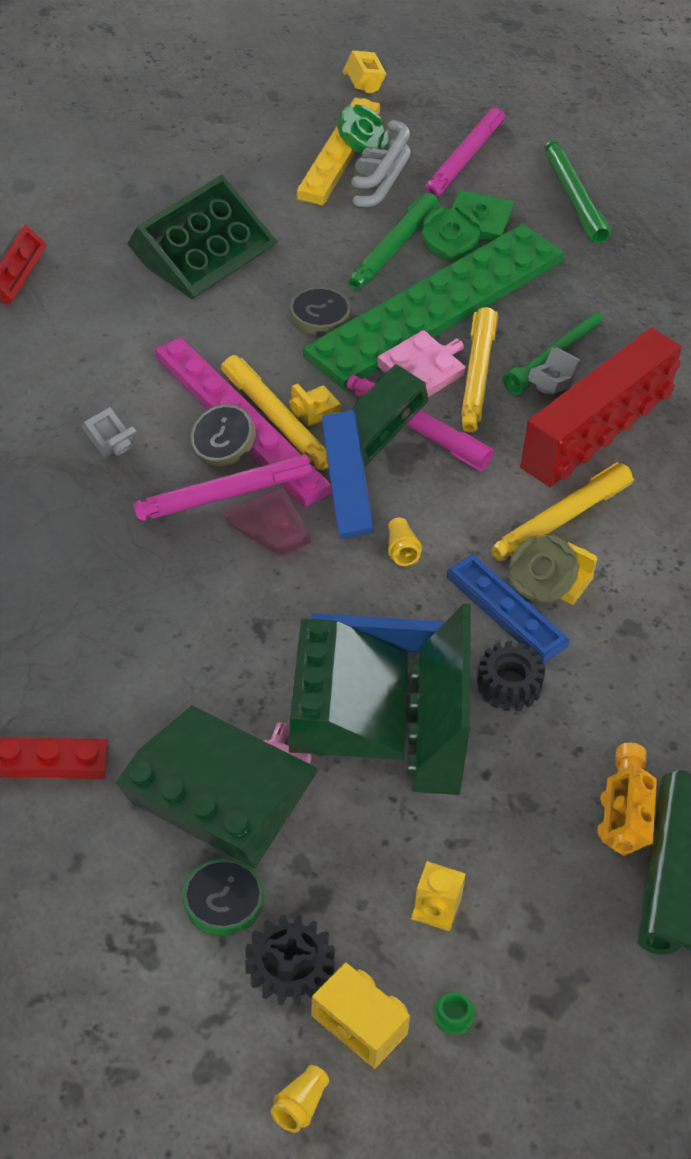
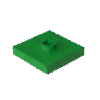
M459 190L452 209L460 207L471 212L479 221L480 239L492 241L505 234L514 208V201Z

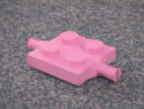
M422 330L378 356V367L383 372H388L395 364H398L426 383L429 397L464 376L466 367L453 356L457 352L462 351L464 345L462 341L459 342L458 338L445 346L441 345L426 331Z

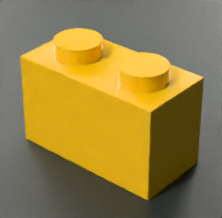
M347 962L312 996L311 1016L374 1070L408 1034L410 1014L405 1005L394 996L388 997L376 987L374 980L363 970L356 971Z

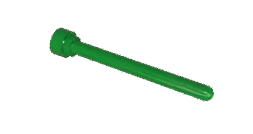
M594 312L525 367H513L503 376L505 388L514 395H519L530 386L528 376L531 368L545 364L552 348L557 347L563 351L567 350L602 322V314Z

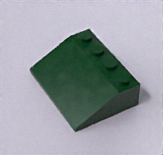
M221 174L138 225L127 245L145 267L191 299H194L275 246L278 241L227 178Z
M462 604L422 645L419 653V662L411 663L410 684L417 685V692L410 693L409 714L416 715V723L410 722L408 745H415V754L409 753L407 776L414 777V792L460 795L470 733L471 604Z
M301 618L290 713L289 752L404 760L408 653L339 621Z
M191 705L136 752L116 781V784L131 803L255 869L312 782L318 769Z

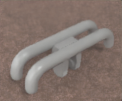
M391 120L388 123L390 131L399 133L396 139L389 141L388 151L367 148L362 152L361 158L356 161L355 170L359 174H365L367 177H353L351 180L352 186L355 188H371L379 184L376 191L370 196L356 195L352 200L356 207L367 208L379 204L385 198L408 161L411 150L406 142L409 139L410 130L403 122Z

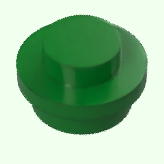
M450 992L441 996L436 1001L433 1008V1019L441 1031L451 1035L463 1034L474 1023L475 1008L464 994Z

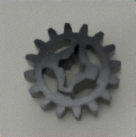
M280 915L279 925L276 926L269 920H266L264 922L265 933L254 930L252 933L253 944H246V974H252V988L263 985L262 997L264 999L269 998L274 993L278 995L279 1005H283L286 997H292L294 1003L300 1005L301 995L307 994L312 999V996L317 992L316 986L321 988L329 980L328 975L334 974L335 961L333 959H335L334 945H328L329 933L327 931L317 934L316 921H312L308 926L302 925L301 915H297L294 923H288L285 915Z

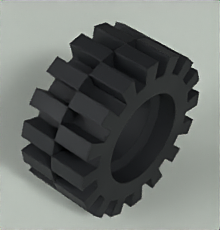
M506 641L505 648H502L499 642L494 644L493 650L488 648L484 656H481L477 689L479 693L483 692L482 698L486 702L492 698L491 706L498 708L499 704H504L503 711H510L511 705H515L516 711L523 710V704L529 708L533 705L534 700L537 701L539 699L546 668L545 664H542L543 659L540 654L534 657L535 650L532 647L525 651V644L518 642L516 648L512 647V641ZM505 670L515 671L525 679L519 682H509L500 678L497 673Z

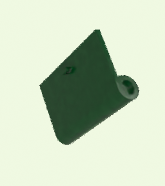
M683 770L667 773L661 779L653 843L651 845L637 939L641 948L661 955L672 954L681 947L691 950V774Z

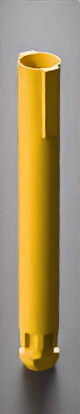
M487 307L480 308L477 312H474L471 328L472 346L461 412L463 430L469 433L478 430V422H481L492 340H495L498 312Z
M232 355L221 363L222 372L255 403L302 455H307L309 462L314 464L315 469L323 471L329 468L327 450L261 381V377L243 358Z
M616 462L590 479L588 484L503 536V540L498 541L491 549L494 558L498 561H505L509 555L512 557L517 547L528 538L546 536L545 534L553 532L601 500H608L624 490L635 480L631 470L627 465Z

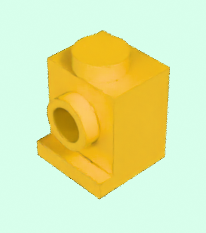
M352 50L342 71L344 75H349L355 89L365 90L366 93L378 91L386 76V72L375 52Z
M427 861L417 886L415 906L411 919L450 932L462 899L466 873Z

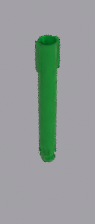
M555 140L547 141L544 145L546 155L548 156L547 159L579 216V222L589 241L597 244L605 242L612 235L600 210L597 211L562 147L558 146V142Z
M421 193L408 207L402 219L354 270L355 272L351 275L348 282L352 289L361 290L363 285H367L413 233L424 224L425 219L430 213L439 209L440 203L435 195Z

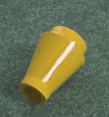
M401 517L392 519L388 524V555L391 560L400 566L413 565L420 558L422 544L409 527L406 519Z
M309 1065L304 1073L273 1098V1106L270 1113L274 1121L280 1127L292 1133L299 1132L301 1128L308 1127L322 1093L329 1083L328 1075L321 1068Z

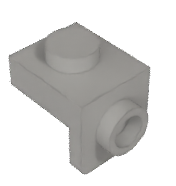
M557 347L552 348L545 364L531 368L528 376L529 381L536 384V388L546 394H554L568 389L572 384L580 364V359Z
M111 407L84 421L81 426L103 458L113 453L119 456L130 449L133 445L131 441L137 432L133 426L126 429Z

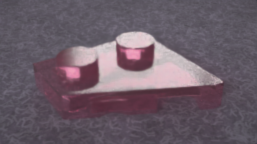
M284 487L224 512L229 525L279 556L311 543L310 534Z

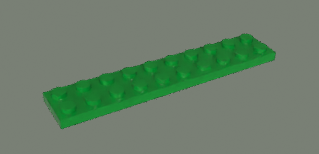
M521 224L303 347V357L345 390L347 389V382L352 375L364 379L379 370L377 358L381 354L422 330L426 331L432 338L473 315L480 308L490 305L563 262L564 252L526 225Z

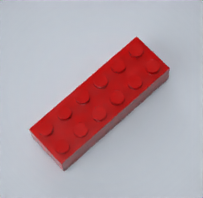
M651 327L527 421L520 468L550 488L561 479H567L581 463H587L596 451L601 447H607L616 435L630 429L635 420L642 415L646 416L649 414L654 405L662 399L666 400L670 397L675 388L673 383L675 373L681 363L679 356L682 346Z

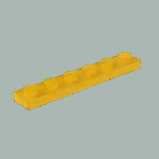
M354 98L350 104L353 107L356 104L364 105L378 115L380 113V103L372 102L365 98ZM337 126L297 189L298 200L323 206L356 153L340 136Z

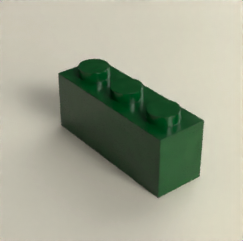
M395 364L388 372H384L378 378L377 383L366 394L358 398L355 406L352 408L357 415L364 467L375 458L429 401L426 383L398 364Z

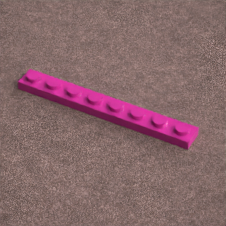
M182 337L155 349V358L206 410L222 404L237 405L246 410L255 424L256 438L249 453L262 466L301 456ZM311 464V476L281 484L304 508L331 494V483Z

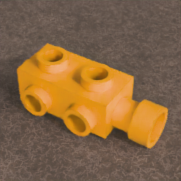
M623 743L616 748L615 766L618 768V773L607 778L606 790L600 795V800L605 810L604 822L598 825V835L604 844L623 856L653 843L657 778L644 770L647 752L643 746L637 743Z

